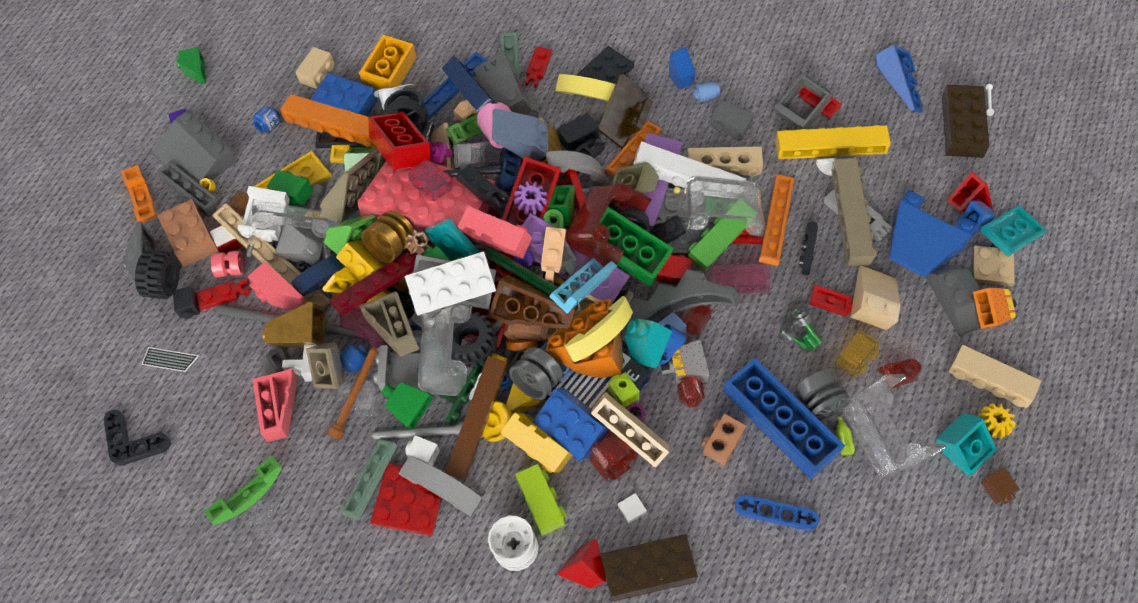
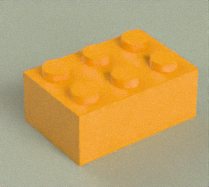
M382 35L359 72L362 84L373 87L375 90L400 86L417 58L414 44Z

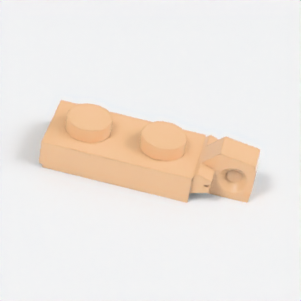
M546 227L541 271L546 272L545 280L550 283L554 282V274L560 273L566 229Z

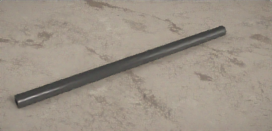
M218 305L216 308V313L220 315L260 322H269L281 316ZM325 323L324 333L387 343L375 331Z

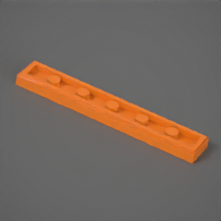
M776 174L759 262L775 266L779 264L795 178Z

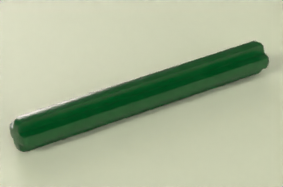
M488 247L484 253L491 261L549 295L558 288L492 247ZM558 294L563 300L567 296L564 294Z

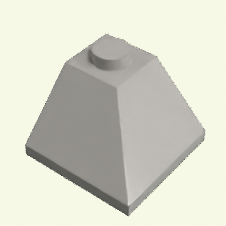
M285 220L275 254L296 263L304 261L313 266L319 261L323 246L321 236L318 233Z

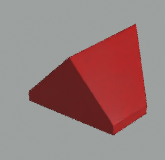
M971 172L946 200L960 213L966 212L970 202L973 200L982 201L993 210L988 185L974 172Z
M593 539L580 546L558 571L557 575L590 589L607 582L597 539Z

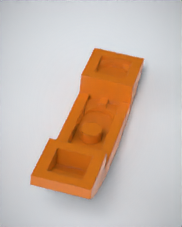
M135 165L121 171L135 208L133 210L137 222L141 221L144 223L156 218V208L140 167Z

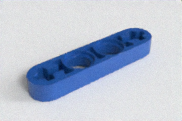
M748 495L740 496L735 503V510L739 515L805 531L814 530L819 523L818 514L806 508ZM743 501H746L748 506L754 507L755 503H757L756 513H753L754 508L750 507L747 510H742V506L739 504H743ZM764 505L769 506L772 514L764 516L760 512V508ZM788 510L793 514V519L786 521L782 518L781 513ZM798 513H801L799 518L805 519L807 515L811 516V520L814 522H812L810 525H807L806 520L800 519L799 523H796L795 521L798 517Z

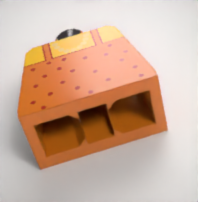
M991 287L973 291L981 329L998 326L1015 318L1014 309L1017 303L1011 297L1009 289Z

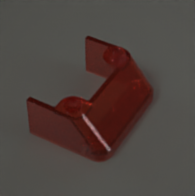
M621 183L592 188L569 227L565 240L569 247L591 259L594 258L604 266L611 261L617 265L624 251L607 243L610 233L605 226L599 224L610 202L621 208L636 207L645 212L652 199Z

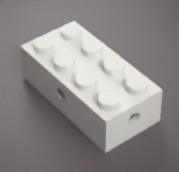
M484 252L405 276L417 316L496 291Z

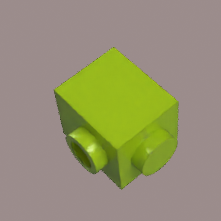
M626 372L622 375H615L610 379L608 391L624 408L639 400L640 391Z

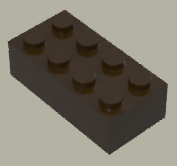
M947 84L942 95L946 156L983 158L990 146L984 86Z
M686 534L601 553L611 602L696 583L698 578Z

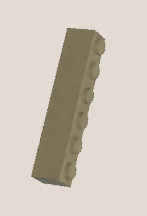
M857 158L834 159L831 172L847 266L871 265L873 258L876 257V247L872 245L873 230L869 228L870 214L866 211L867 198L863 194L865 185L864 181H861L862 168L858 166Z

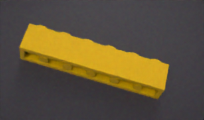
M887 125L777 131L775 140L778 159L887 154L891 144Z

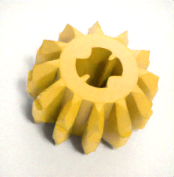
M994 403L988 407H983L978 417L983 418L992 438H995L997 435L999 439H1002L1005 435H1010L1016 425L1012 421L1015 415L1008 413L1010 408L1003 409L1002 403L998 404L997 407Z

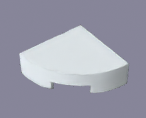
M835 158L819 159L816 161V165L823 173L832 176L831 169Z

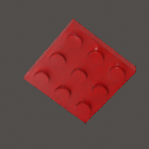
M388 463L371 517V525L433 536L442 498L423 486L416 485L400 476L398 473L402 469V465Z

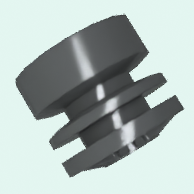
M832 368L810 375L796 387V392L801 401L804 403L809 402L806 408L819 420L839 413L852 400L846 394L844 387H838L841 381Z

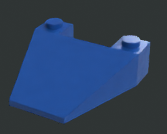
M907 190L893 216L889 259L925 277L965 249L978 223L963 216L959 217L955 226L941 221L920 210L925 197Z

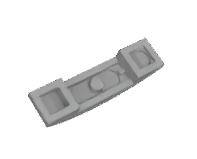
M550 151L546 153L548 164L560 168L562 173L572 169L590 174L592 181L603 184L607 183L601 164L591 156L574 151Z
M412 456L408 457L398 473L414 484H419L452 503L455 508L469 516L473 514L482 498L456 479Z

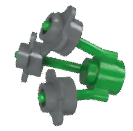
M801 303L795 304L790 309L789 317H793L794 321L789 328L785 326L784 329L780 330L779 336L782 337L779 341L780 344L782 341L789 344L792 340L803 350L808 348L812 351L823 342L809 324L812 321V317L810 314L811 309H806L807 303L801 305ZM795 324L798 327L805 326L809 331L802 337L803 342L795 337L797 332L793 329Z

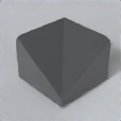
M279 347L259 361L270 375L283 369V360L289 359L281 347Z

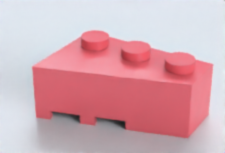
M467 206L458 225V228L474 243L492 247L495 250L522 259L532 240L531 235L527 232V228L521 225L515 226L505 220L498 219Z
M293 369L252 379L260 432L267 442L288 437L298 384V377Z

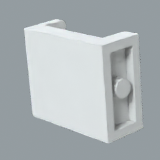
M249 186L247 191L249 201L242 225H238V230L246 238L259 237L267 242H272V240L279 241L290 201L287 193Z

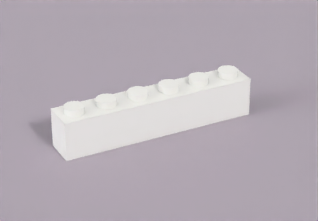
M644 142L640 143L636 151L633 165L648 162L659 176L658 180L672 183L675 186L698 192L710 198L728 201V204L732 202L736 204L743 196L746 178Z

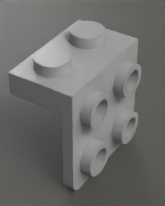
M380 345L379 353L376 355L378 371L374 372V382L378 384L381 392L387 384L396 388L400 382L420 390L423 368L422 354L409 353L400 357L397 353L391 354L388 345Z

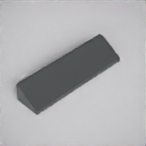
M171 161L157 172L164 183L187 201L192 199L197 208L207 217H210L219 202L215 195Z

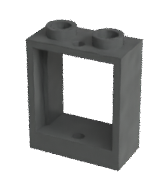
M801 74L774 107L775 113L798 130L808 129L831 101L830 91L825 86L820 87L815 84L816 82L811 77H805ZM803 87L822 99L806 120L787 108Z

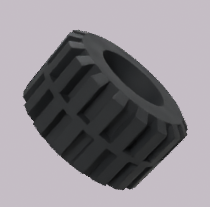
M145 250L138 259L135 269L137 292H139L140 296L165 300L171 298L173 295L172 290H176L179 281V263L176 255L173 252Z
M466 311L465 315L459 313L457 318L452 317V322H447L445 325L447 330H443L442 333L444 335L442 342L444 343L445 350L459 365L463 364L469 368L470 365L478 367V363L485 364L487 357H492L491 353L496 352L495 346L498 345L497 334L485 316H481L478 312L472 314L471 311ZM479 333L475 343L470 346H461L463 339L468 334Z

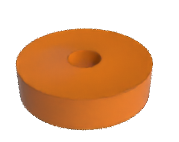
M507 338V349L521 351L531 347L535 348L538 346V340H509Z

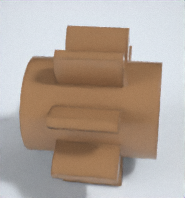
M414 230L411 235L405 238L408 241L405 248H408L411 255L413 253L422 255L430 247L427 245L430 238H427L424 231L417 233Z

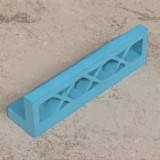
M593 258L552 292L549 297L568 313L606 280L617 265L611 261L603 268ZM591 266L598 272L597 274L591 273ZM580 276L587 277L588 282L581 281ZM570 285L577 286L578 290H571ZM558 294L567 295V301L565 302Z

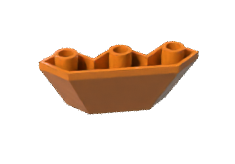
M611 299L591 303L572 319L569 329L560 328L548 339L546 353L578 374L598 378L621 375L623 351L620 332L605 346L576 362L572 361L564 346L578 333L585 335L610 313L609 307L613 305Z

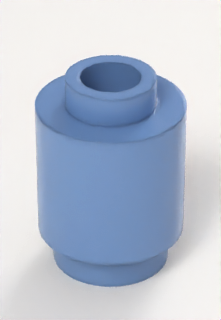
M708 82L696 85L695 89H693L694 99H697L698 102L716 99V97L720 96L719 84Z

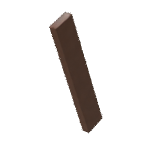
M491 356L487 357L445 470L446 474L466 480L509 363Z

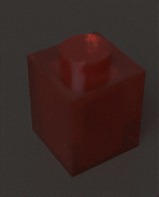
M704 305L691 307L683 318V322L686 324V331L700 336L711 320L713 310Z

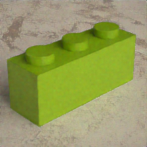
M536 464L516 473V480L541 536L565 526L564 518H567L563 507H558L555 501L558 497L554 488H549L547 484L549 477L546 470H541L539 464Z

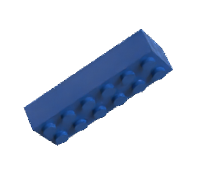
M756 358L725 382L723 392L810 480L817 476L843 451L845 445Z

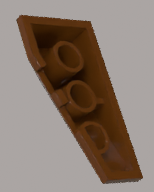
M506 275L499 281L488 316L505 324L515 323L525 324V326L539 325L550 328L569 329L576 309L573 308L570 312L566 313L549 297V294L525 281Z

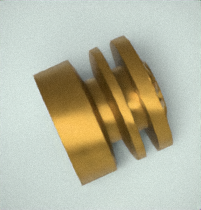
M389 210L384 212L376 222L364 230L362 241L367 251L375 259L384 263H390L406 249L405 246L408 241L405 238L411 235L414 229L403 215Z

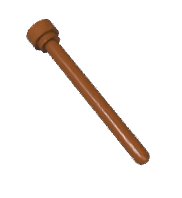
M372 347L369 350L336 423L329 426L327 435L338 440L342 439L345 433L343 425L378 353L376 347Z

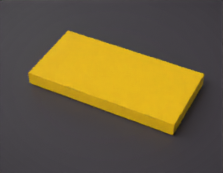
M313 151L308 152L281 169V171H289L295 176L307 178L310 181V185L321 184L332 177L331 173ZM276 173L253 187L267 189L266 186Z

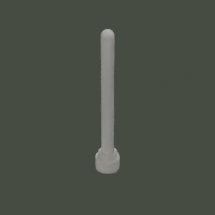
M460 421L456 426L374 432L372 438L379 440L456 434L458 436L464 421Z

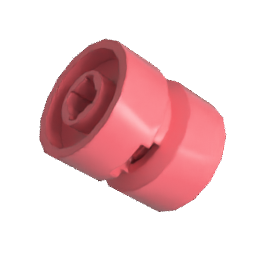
M230 251L227 255L224 252L213 253L211 256L213 275L216 278L227 277L229 273L231 276L243 275L245 263L242 252Z

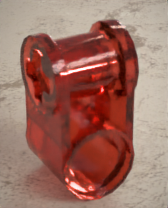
M907 359L886 364L880 367L878 371L883 375L886 383L885 388L893 389L900 385L914 382L921 372V364L915 359ZM906 369H911L914 373H909Z

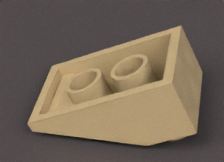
M860 266L850 318L887 330L898 322L900 298L897 280L892 276Z

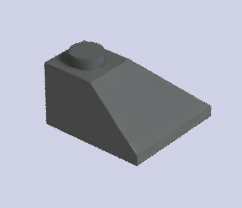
M141 221L137 222L126 249V258L123 260L125 269H128L132 275H135L136 265L141 254L145 250H155V240Z

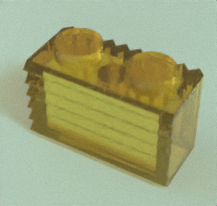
M860 330L838 356L835 365L853 378H856L858 374L863 375L869 367L867 364L869 360L874 361L881 351L878 349L881 343Z

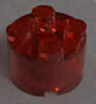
M611 432L601 443H595L590 448L591 455L589 461L605 481H608V478L613 481L629 471L631 468L629 464L632 460L634 463L636 462L638 453L614 432Z

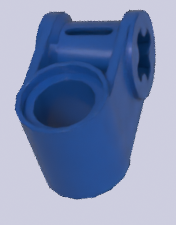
M670 324L664 325L672 333L664 350L666 356L662 355L659 364L667 363L686 340V335Z

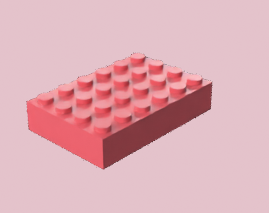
M386 161L358 200L360 216L375 214L377 220L386 211H396L410 222L417 233L447 218H450L458 227L467 206L484 213L488 212L490 206L482 202L457 181L456 177L443 178L442 170H453L452 168L431 162L426 165L393 170ZM488 179L493 185L496 186V181Z

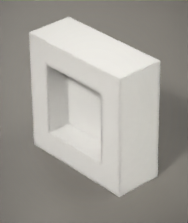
M636 493L617 504L628 524L647 513Z

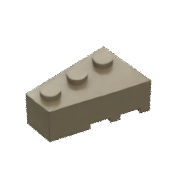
M397 291L359 306L366 321L400 357L419 350Z

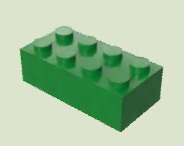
M609 207L606 208L586 236L585 241L586 247L608 261H613L619 268L651 287L666 265L674 250L665 242Z

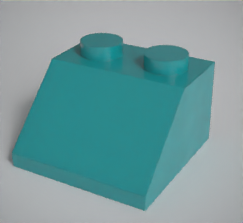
M632 318L627 325L625 334L631 359L640 365L657 369L672 331L654 321Z
M967 413L960 415L936 438L943 454L967 476H971L997 451L983 418Z

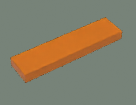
M647 120L642 130L638 131L605 168V172L614 177L616 169L632 166L636 151L640 143L645 142L647 134L659 136L662 129Z

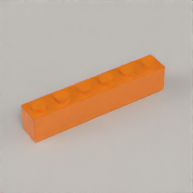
M290 94L280 109L284 120L290 124L301 125L304 128H311L320 133L325 131L334 137H341L350 142H357L367 147L377 148L369 138L367 116Z

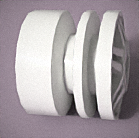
M506 516L493 524L489 531L488 543L498 563L510 571H520L529 567L535 561L539 547L529 523L518 516ZM518 543L516 549L513 550L512 548L514 547V544Z

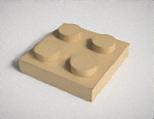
M974 245L972 248L973 278L978 283L1012 287L1014 285V254L1007 257L999 248Z

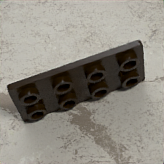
M621 74L605 107L597 130L619 148L623 149L630 135L642 130L653 102L648 98L646 99L647 93L624 74Z

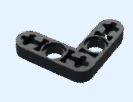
M115 409L108 411L104 416L109 458L118 466L164 453L171 446L170 438L164 433H156L129 442L125 416ZM114 416L118 417L117 419H115V423L118 427H115V425L111 422L112 420H114ZM122 433L121 440L113 442L114 435ZM162 439L164 442H162L161 446L159 447L157 444L159 443V440ZM140 445H145L143 453L136 454V448ZM119 452L123 453L121 459L116 458L119 456Z

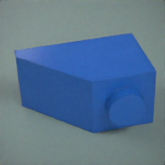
M686 47L670 53L669 77L679 90L685 87L688 88L695 82V69Z
M973 200L970 202L963 217L978 223L973 233L974 235L984 225L991 222L995 214L982 201Z

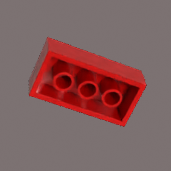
M404 112L368 117L369 138L393 170L430 164V143Z

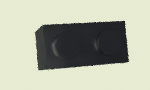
M588 113L578 116L575 120L557 128L559 141L567 151H575L590 138H599L598 125Z

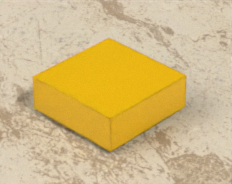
M332 145L331 163H344V153L350 149V145Z

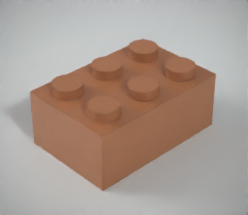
M192 199L157 215L175 255L183 267L218 251L202 215Z

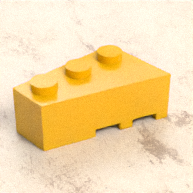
M514 413L500 433L523 449L529 457L542 463L541 466L549 473H560L573 455L533 423L534 419L531 416Z

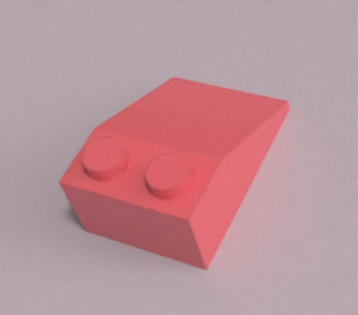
M266 262L247 276L251 282L249 286L262 302L266 300L272 306L287 310H294L306 304L303 296Z

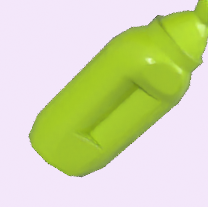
M839 416L837 418L838 423L835 435L845 445L841 455L854 454L855 447L851 431L845 422L842 421V417Z

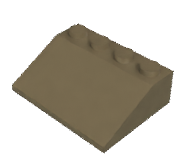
M377 148L346 171L326 197L323 198L320 204L322 209L321 217L340 224L359 209L358 200L380 171L382 154Z

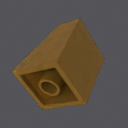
M308 302L266 322L265 329L262 332L264 343L278 348L323 344L325 308L313 302Z

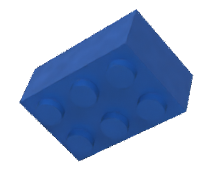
M327 73L311 98L313 101L367 117L378 101L374 95L375 89L373 87L331 73Z
M565 388L554 390L533 421L535 425L579 461L590 457L609 430L608 427L591 414L592 409Z

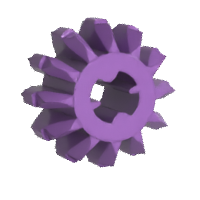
M527 181L525 187L519 185V191H515L514 196L517 198L514 200V203L519 204V211L525 208L526 215L529 213V210L535 215L536 209L542 211V205L547 204V200L544 199L547 197V193L542 192L543 186L536 187V181L533 183V186H530V183Z

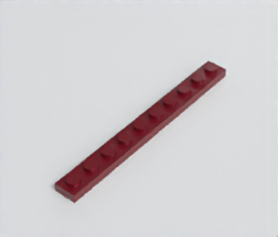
M490 207L486 214L500 219V213ZM430 240L428 241L427 245L433 248L436 247ZM410 251L406 252L330 299L331 305L344 316L405 278L406 275L413 273L418 253L411 255Z

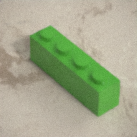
M739 200L736 204L732 202L725 210L727 213L723 217L720 215L713 222L715 226L711 230L707 228L701 235L702 240L699 243L695 241L688 249L690 251L688 258L692 259V263L701 271L705 272L756 217L757 213L742 200Z

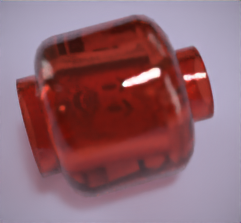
M696 376L684 377L678 383L677 390L680 403L693 408L699 406V403L705 399L703 382L697 379Z

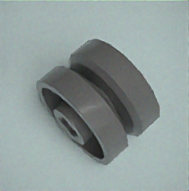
M534 347L528 348L521 356V359L516 361L509 371L510 378L517 388L525 395L536 400L545 399L552 387H555L563 376L562 370L554 358L545 351Z

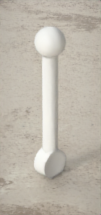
M987 84L985 87L988 94V110L986 113L988 116H992L994 114L991 100L993 86L992 84Z

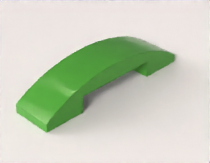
M478 114L446 128L454 146L482 132L477 123Z
M272 455L255 469L259 475L225 502L222 498H219L204 511L213 525L241 514L255 504L269 490L282 469Z

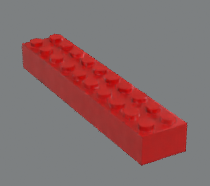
M524 156L502 220L515 226H522L529 214L532 213L529 210V213L526 215L525 208L519 211V204L514 203V200L517 198L514 196L515 191H519V185L525 187L527 181L530 183V186H533V183L536 181V187L543 186L542 192L547 193V197L544 198L547 200V204L542 205V211L536 209L535 216L544 220V215L548 211V205L560 177L561 169ZM498 251L514 261L513 255ZM487 259L489 269L496 270L494 279L496 291L500 279L506 275L522 280L520 277ZM496 291L492 292L489 309H483L472 306L469 309V311H471L472 314H474V312H478L481 316H485L486 319L490 322L491 326L496 321V319H493L488 315ZM505 323L496 333L498 345L495 346L496 352L499 351L504 337ZM479 333L468 334L463 340L473 344L478 339Z

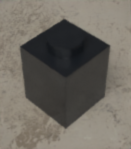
M192 286L172 290L174 311L180 318L189 319L194 315L200 314L197 295Z

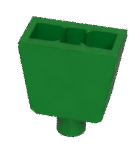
M402 382L396 388L387 384L381 393L388 398L385 407L410 429H414L434 399L430 394Z

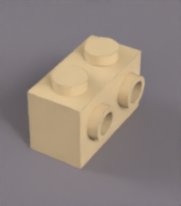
M313 47L295 72L300 83L318 89L327 73L333 70L335 64L331 53Z

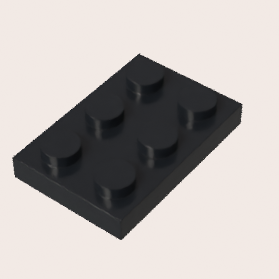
M607 46L575 76L616 84L619 75H626L634 68V63L610 46Z

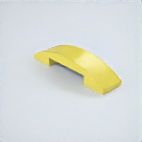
M559 74L555 91L608 102L616 84L582 76Z
M622 296L609 307L610 313L585 335L578 333L564 345L573 362L579 361L605 346L625 327L633 313L625 296Z

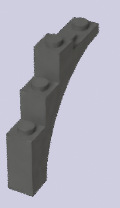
M686 270L677 287L659 283L649 302L645 299L632 298L630 307L633 313L625 327L620 331L622 348L628 349L625 334L627 325L632 318L659 323L672 312L676 313L695 306L724 304L737 307L740 298L736 289L729 285L723 286L713 281H707L704 273Z

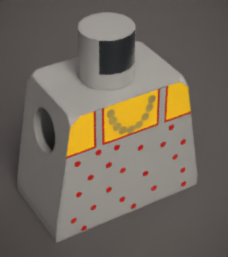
M701 340L681 346L670 358V361L660 364L661 374L673 373L675 383L708 382L709 371Z

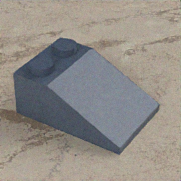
M495 108L492 114V140L523 159L525 156L539 161L548 152V125L533 116Z

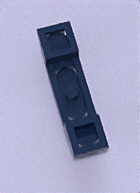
M337 254L306 269L292 281V285L302 296L308 295L318 290L319 284L330 280L333 274L345 268V266L336 258Z

